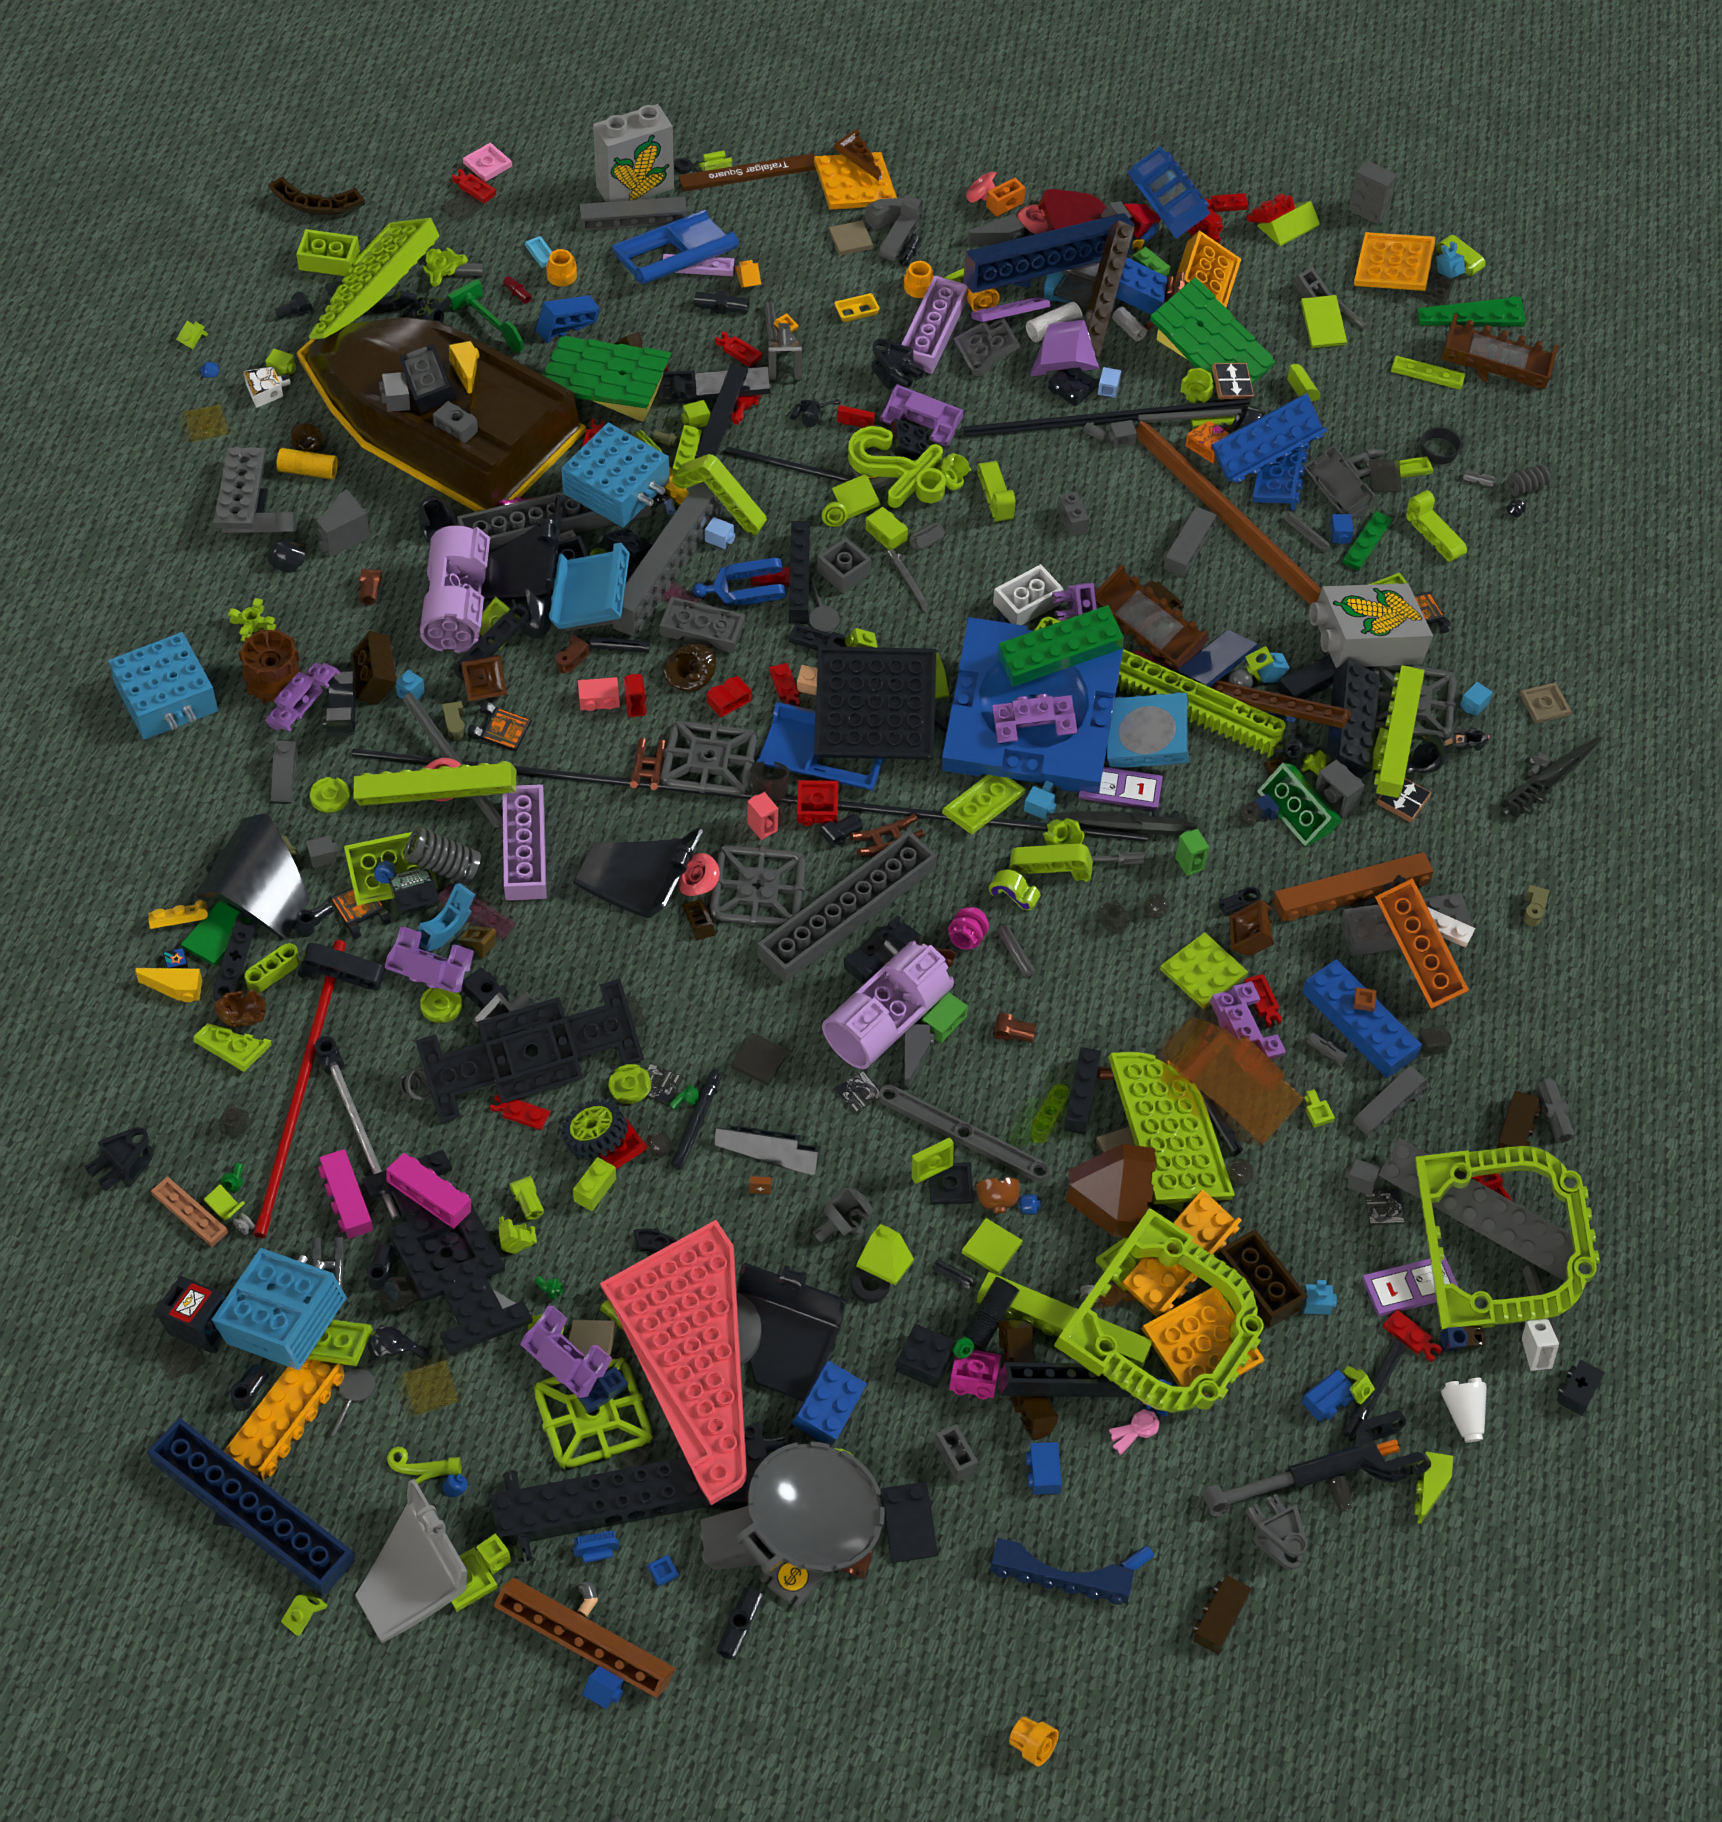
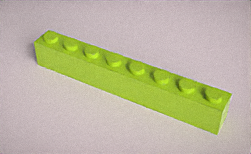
M1401 665L1400 673H1395L1393 684H1397V686L1392 688L1391 698H1394V701L1390 700L1388 712H1391V715H1387L1385 726L1389 728L1384 730L1382 741H1386V743H1382L1379 754L1383 756V759L1379 758L1377 770H1380V773H1376L1374 785H1377V794L1400 798L1425 670Z
M500 761L498 764L480 763L478 766L459 765V767L455 768L442 766L439 769L421 768L419 771L401 770L397 773L384 771L374 775L363 773L361 776H354L353 799L361 806L516 793V769L512 763Z
M988 1272L977 1297V1303L980 1304L995 1277L1009 1282L1018 1288L1020 1292H1018V1296H1016L1005 1317L1026 1322L1032 1325V1327L1041 1329L1048 1336L1055 1335L1059 1337L1078 1310L991 1272ZM1098 1318L1103 1334L1110 1335L1116 1340V1351L1142 1369L1150 1353L1152 1340ZM1100 1347L1102 1351L1108 1352L1106 1348Z

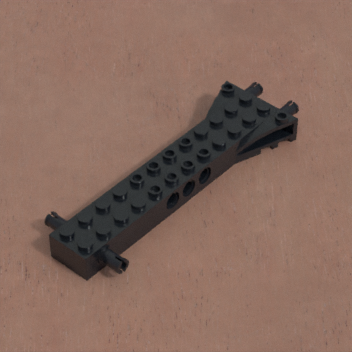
M759 1421L744 1428L747 1466L746 1480L739 1490L713 1505L709 1503L699 1487L685 1457L522 1489L519 1486L518 1472L511 1470L512 1480H510L509 1471L503 1473L506 1492L490 1495L497 1536L505 1547L516 1545L518 1562H524L523 1553L526 1554L528 1562L533 1559L529 1543L532 1541L704 1507L725 1510L748 1506L749 1486L756 1469L767 1457L768 1452L776 1451L787 1445L786 1436L782 1435L765 1439L762 1436Z

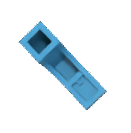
M455 884L443 910L434 919L420 923L417 931L422 932L419 946L427 952L442 947L462 928L472 911L469 907L475 894L462 884Z

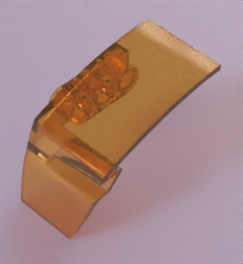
M1190 1017L1162 1049L1165 1060L1174 1070L1208 1095L1262 1145L1303 1100L1283 1080L1285 1078L1283 1071L1250 1039L1243 1035L1236 1039L1225 1029L1205 1020Z

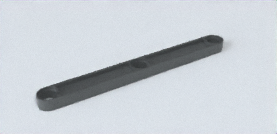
M885 1085L880 1089L879 1100L885 1106L948 1138L950 1137L952 1140L1033 1181L1043 1182L1048 1178L1049 1166L1044 1161L893 1085ZM885 1092H892L895 1097L893 1099H886L883 1094ZM967 1130L970 1135L960 1137L958 1131ZM1042 1168L1045 1174L1038 1176L1034 1174L1033 1170Z

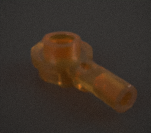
M1109 1284L1111 1288L1105 1297L1100 1295L1102 1303L1108 1306H1114L1120 1300L1140 1302L1130 1292H1122L1121 1288L1113 1284Z

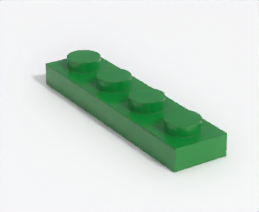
M1375 511L1344 557L1342 564L1360 571L1392 523L1393 518Z

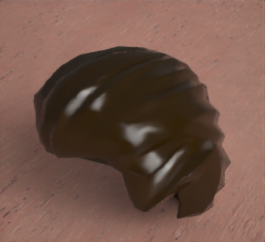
M309 423L293 426L291 441L292 446L296 450L312 453L320 450L323 435L316 426Z

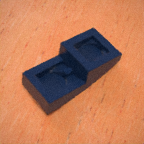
M615 1366L606 1371L603 1377L596 1379L587 1397L577 1398L587 1412L591 1413L619 1394L628 1386V1382Z

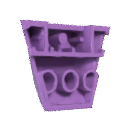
M1085 321L1049 324L1029 375H1048V371L1078 367L1082 371L1100 369Z

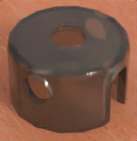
M764 761L755 763L750 769V794L755 796L765 792L772 801L786 797L789 791L790 779L788 767L774 762L773 776L765 777Z

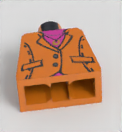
M1207 421L1187 434L1185 446L1213 464L1217 457L1211 444L1229 435V427L1223 422L1217 426L1213 422Z

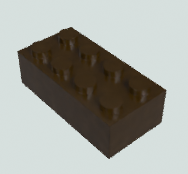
M1256 1229L1219 1250L1217 1259L1224 1261L1230 1268L1237 1270L1236 1272L1247 1280V1284L1254 1292L1256 1306L1258 1307L1257 1315L1268 1329L1304 1308L1308 1296Z

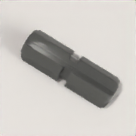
M1466 469L1463 480L1474 483L1479 482V484L1493 487L1495 476L1484 473L1480 475L1479 472Z

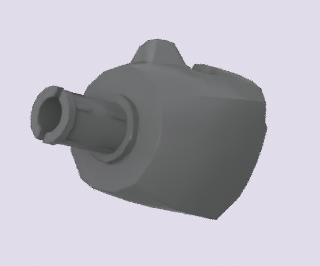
M844 1188L828 1201L823 1210L828 1217L826 1218L827 1221L812 1233L820 1243L835 1231H839L843 1236L848 1233L861 1235L864 1230L854 1219L859 1216L869 1222L872 1207L866 1197L859 1191Z

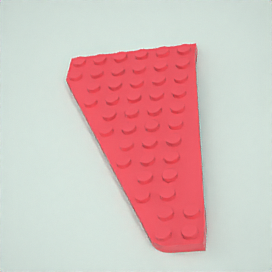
M714 1220L600 1283L603 1292L614 1308L699 1487L711 1505L739 1490L747 1477L734 1246L717 1220Z

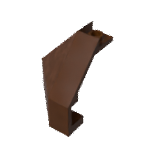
M1121 1144L1069 1169L1070 1185L1065 1200L1110 1235L1129 1238L1149 1210V1204L1152 1203L1154 1187L1152 1185V1173L1156 1169L1155 1148Z

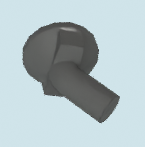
M1540 752L1531 754L1530 763L1534 765L1528 771L1530 777L1535 776L1541 767L1547 768L1550 762L1547 759V755Z

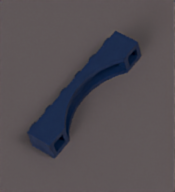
M997 1538L990 1572H994L996 1576L1001 1578L1011 1576L1023 1583H1031V1581L1040 1583L1044 1588L1052 1589L1058 1587L1069 1594L1079 1592L1086 1594L1091 1599H1109L1111 1603L1116 1605L1128 1603L1134 1576V1569L1112 1564L1091 1572L1074 1573L1061 1571L1037 1560L1027 1552L1021 1543Z

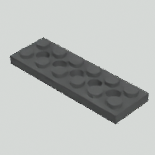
M227 448L213 522L214 528L253 529L266 458L265 448Z

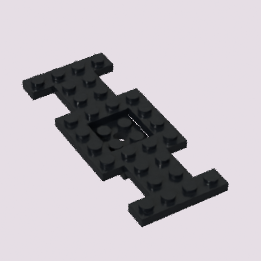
M621 979L599 984L605 1005L565 1017L560 997H556L477 1021L483 1042L442 1054L436 1034L415 1040L439 1123L461 1117L455 1098L456 1095L495 1084L503 1104L584 1079L578 1058L617 1046L623 1066L644 1060ZM529 1044H534L537 1047V1053L532 1057L526 1054V1047Z
M444 1150L417 1159L425 1168L432 1169L437 1176L452 1171V1165ZM386 1170L362 1178V1184L370 1200L391 1193L406 1221L387 1229L388 1236L422 1302L442 1296L443 1299H446L459 1326L440 1333V1338L449 1355L533 1322V1318L524 1301L502 1308L487 1280L488 1277L504 1272L505 1265L472 1203L471 1212L453 1229L387 1182ZM450 1252L452 1256L444 1258L440 1254Z

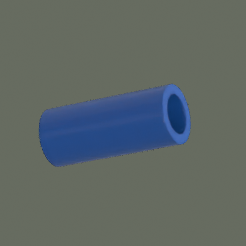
M1145 1545L1122 1562L1120 1566L1134 1569L1135 1571L1152 1559L1154 1554Z

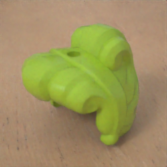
M955 453L944 457L936 468L945 475L948 489L954 491L963 486V477L971 471L965 457Z

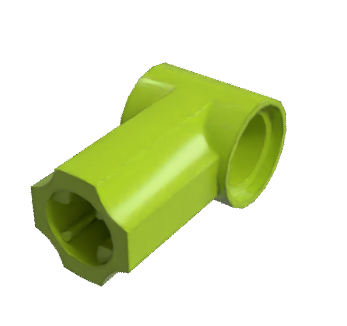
M527 1176L509 1183L511 1192L515 1195L514 1199L516 1202H519L526 1220L540 1218L544 1214V1210L538 1199L532 1177Z

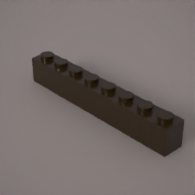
M1120 220L1109 227L1084 318L1096 359L1100 356L1135 228Z

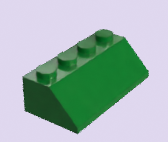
M1282 763L1257 790L1261 797L1269 794L1279 807L1278 816L1305 847L1329 835L1343 821L1294 765Z

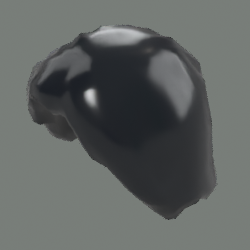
M277 540L269 547L268 562L280 571L296 572V569L304 563L306 556L305 545L290 540Z

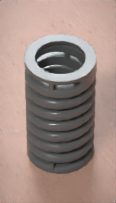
M421 826L416 827L411 833L404 850V859L413 864L417 863L420 867L424 866L425 869H431L434 873L438 872L441 876L445 875L446 878H452L453 881H458L462 885H467L471 882L477 872L481 858L479 851L426 830ZM419 834L418 838L416 839V841H415V843H414V845H413L412 843H413L414 839H415L416 836Z

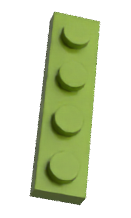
M684 425L671 474L675 475L683 463L695 459L702 430Z

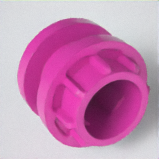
M975 907L962 908L956 913L954 920L948 927V934L956 947L967 950L976 948L981 944L983 937L989 930V923L985 913Z

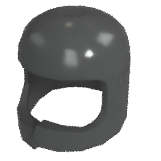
M410 1068L404 1071L400 1077L399 1086L406 1097L422 1100L431 1096L423 1068ZM416 1082H418V1088L421 1086V1082L426 1085V1091L420 1096L413 1093L416 1089L412 1090L410 1088Z

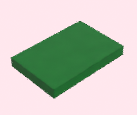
M219 900L208 913L207 918L197 925L181 946L184 947V950L216 967L224 958L236 917L240 912ZM243 917L241 922L244 925H250L252 920L249 917Z

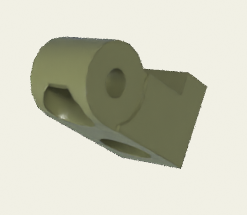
M462 701L442 704L449 738L453 741L462 740L465 737V725L460 717H464Z
M1529 885L1525 900L1530 901V904L1527 906L1523 916V920L1527 925L1534 927L1540 924L1545 911L1549 890Z

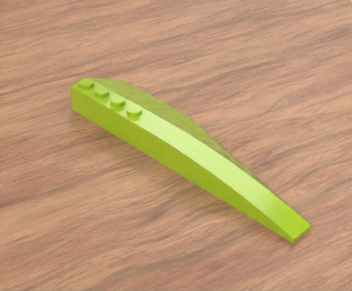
M423 218L390 222L352 263L354 267L349 268V276L343 278V284L337 288L330 300L331 305L325 308L326 314L321 315L319 318L320 323H317L310 333V340L326 338L360 317L384 297L409 272V269L417 264L418 259L426 254L428 248L435 244L439 233L432 219Z

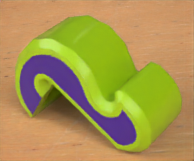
M1012 870L997 872L989 885V892L992 896L1004 891L1026 911L1033 910L1041 896L1035 886L1029 887L1025 878Z

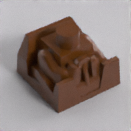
M500 655L461 662L468 702L507 694Z
M1260 899L1229 916L1232 950L1240 954L1254 955L1274 945L1271 923L1268 916V911L1271 910V907Z

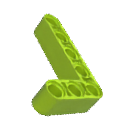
M707 454L683 463L672 478L673 483L682 489L705 482L747 533L751 532L752 535H757L767 520L761 509L714 455Z

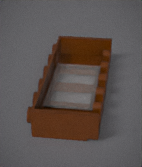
M1454 314L1441 355L1442 360L1480 369L1484 372L1510 378L1532 387L1546 389L1551 378L1558 350L1557 344L1554 345L1552 352L1542 350V341H1537L1534 347L1524 345L1526 337L1522 335L1519 336L1517 342L1507 340L1509 332L1503 330L1500 336L1497 337L1490 334L1491 326L1485 325L1482 332L1472 329L1474 325L1472 320H1468L1465 327L1457 325L1458 315Z
M1123 565L1095 591L1096 608L1109 605L1122 632L1133 636L1138 645L1148 648L1150 654L1160 658L1165 665L1170 666L1169 669H1174L1177 672L1209 640L1208 631L1204 630L1201 633L1193 620L1187 622L1179 609L1173 611L1168 607V602L1165 598L1162 597L1159 600L1154 596V591L1151 587L1148 586L1145 589L1141 586L1137 576L1133 575L1130 577L1127 575Z

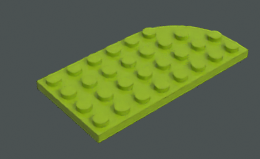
M1140 1052L1111 1053L1108 1058L1136 1146L1155 1148L1156 1169L1152 1173V1185H1154L1153 1204L1191 1202L1202 1189L1215 1201L1232 1200L1235 1194L1203 1097L1194 1082L1190 1083L1181 1074L1182 1070L1170 1062L1166 1064L1155 1059L1156 1056Z

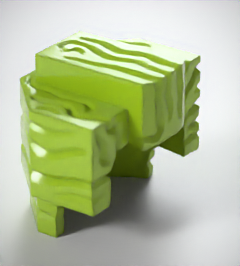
M1202 368L1190 369L1188 374L1182 379L1180 392L1186 394V399L1191 403L1196 404L1198 401L1206 403L1212 397L1213 392L1211 373Z
M1068 818L1063 821L1053 820L1050 824H1047L1048 832L1043 833L1047 845L1082 844L1085 836L1084 832L1080 829L1078 821Z
M503 1216L499 1217L498 1228L502 1250L517 1254L521 1250L537 1243L534 1226H530L528 1229L526 1228V1223L513 1226L511 1219L504 1221Z

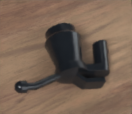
M836 399L835 401L822 404L815 400H801V403L796 404L789 418L796 420L799 413L804 411L802 415L803 424L807 427H814L819 421L821 407L830 404L839 405L841 400Z

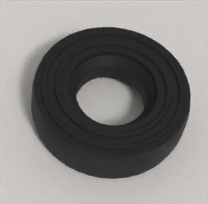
M857 1268L851 1277L850 1287L853 1295L859 1301L872 1304L883 1300L890 1290V1283ZM867 1277H873L878 1280L879 1286L873 1291H868L863 1288L862 1281Z

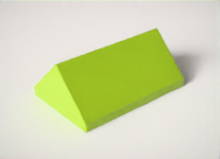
M1306 201L1295 204L1294 210L1274 221L1259 223L1257 226L1274 242L1282 246L1319 226L1320 223L1312 202Z

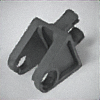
M779 323V340L768 341L769 381L776 380V354H780V351H790L793 353L794 380H802L801 341L791 340V327L789 323Z
M526 990L512 1002L507 1001L499 992L475 1017L472 1024L476 1030H479L477 1021L536 1004V1001Z
M1274 1494L1273 1499L1270 1496L1265 1500V1504L1274 1515L1273 1517L1266 1519L1258 1504L1253 1505L1254 1509L1252 1506L1248 1508L1245 1513L1256 1527L1253 1538L1254 1543L1283 1568L1294 1570L1302 1562V1555L1307 1549V1539L1296 1505L1286 1509L1278 1495ZM1284 1554L1292 1558L1297 1557V1561L1295 1563L1288 1562Z

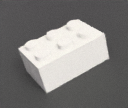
M1040 564L995 588L993 604L1011 624L1023 625L1062 604L1053 603L1052 599L1058 597H1052V592L1064 591V589Z

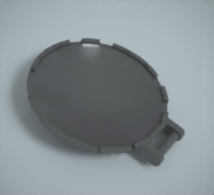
M811 1442L810 1444L793 1443L783 1446L772 1452L761 1462L752 1477L748 1491V1510L752 1524L741 1531L735 1539L739 1544H743L762 1566L761 1570L765 1575L784 1561L809 1571H837L856 1564L873 1549L879 1539L885 1513L879 1486L869 1470L858 1459L844 1450L841 1452L829 1447V1444ZM756 1534L772 1552L774 1557L768 1560L750 1537Z

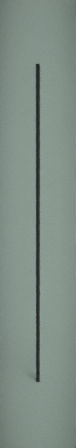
M352 749V757L427 765L439 759L436 757ZM461 760L464 765L478 766V764L483 763ZM514 766L516 774L623 786H630L631 778ZM640 779L637 787L650 788L651 780ZM661 782L657 788L660 790L751 799L753 796L763 793L745 791L742 795L707 791L700 793L699 790L664 786ZM766 793L773 802L797 804L798 796ZM838 801V809L910 816L915 813L917 817L952 821L940 811ZM994 817L986 824L1048 831V823ZM1080 827L1081 831L1089 836L1145 842L1148 839V834Z

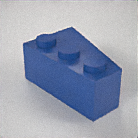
M590 295L544 302L536 331L547 344L551 342L553 337L558 335L563 337L566 335L565 332L569 330H579L595 323L600 308Z

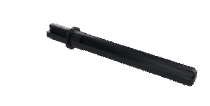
M718 1069L711 1070L706 1083L702 1085L703 1090L671 1163V1166L676 1170L684 1167L714 1095L718 1093L717 1087L723 1075Z
M1400 1340L1393 1342L1371 1383L1375 1390L1362 1404L1358 1405L1355 1413L1350 1415V1422L1343 1433L1344 1436L1348 1437V1440L1356 1439V1431L1361 1422L1368 1418L1402 1356L1406 1345Z

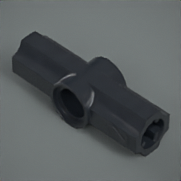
M718 291L716 294L695 292L694 307L713 309L716 314L721 313L723 315L727 312L748 314L750 299L733 297L726 291Z
M744 1587L734 1611L730 1614L729 1623L716 1649V1653L721 1655V1657L728 1660L736 1659L763 1598V1594L758 1592V1590ZM742 1620L746 1624L738 1627L734 1625V1622Z

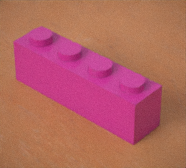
M345 1149L320 1157L321 1166H318L321 1178H326L327 1184H324L328 1197L332 1196L334 1202H331L334 1214H339L341 1220L337 1222L341 1233L346 1232L347 1238L350 1239L373 1231L368 1210Z
M403 1153L386 1169L387 1182L453 1229L471 1212V1199L466 1193L455 1189L449 1181L438 1177L432 1169L425 1168L416 1158Z

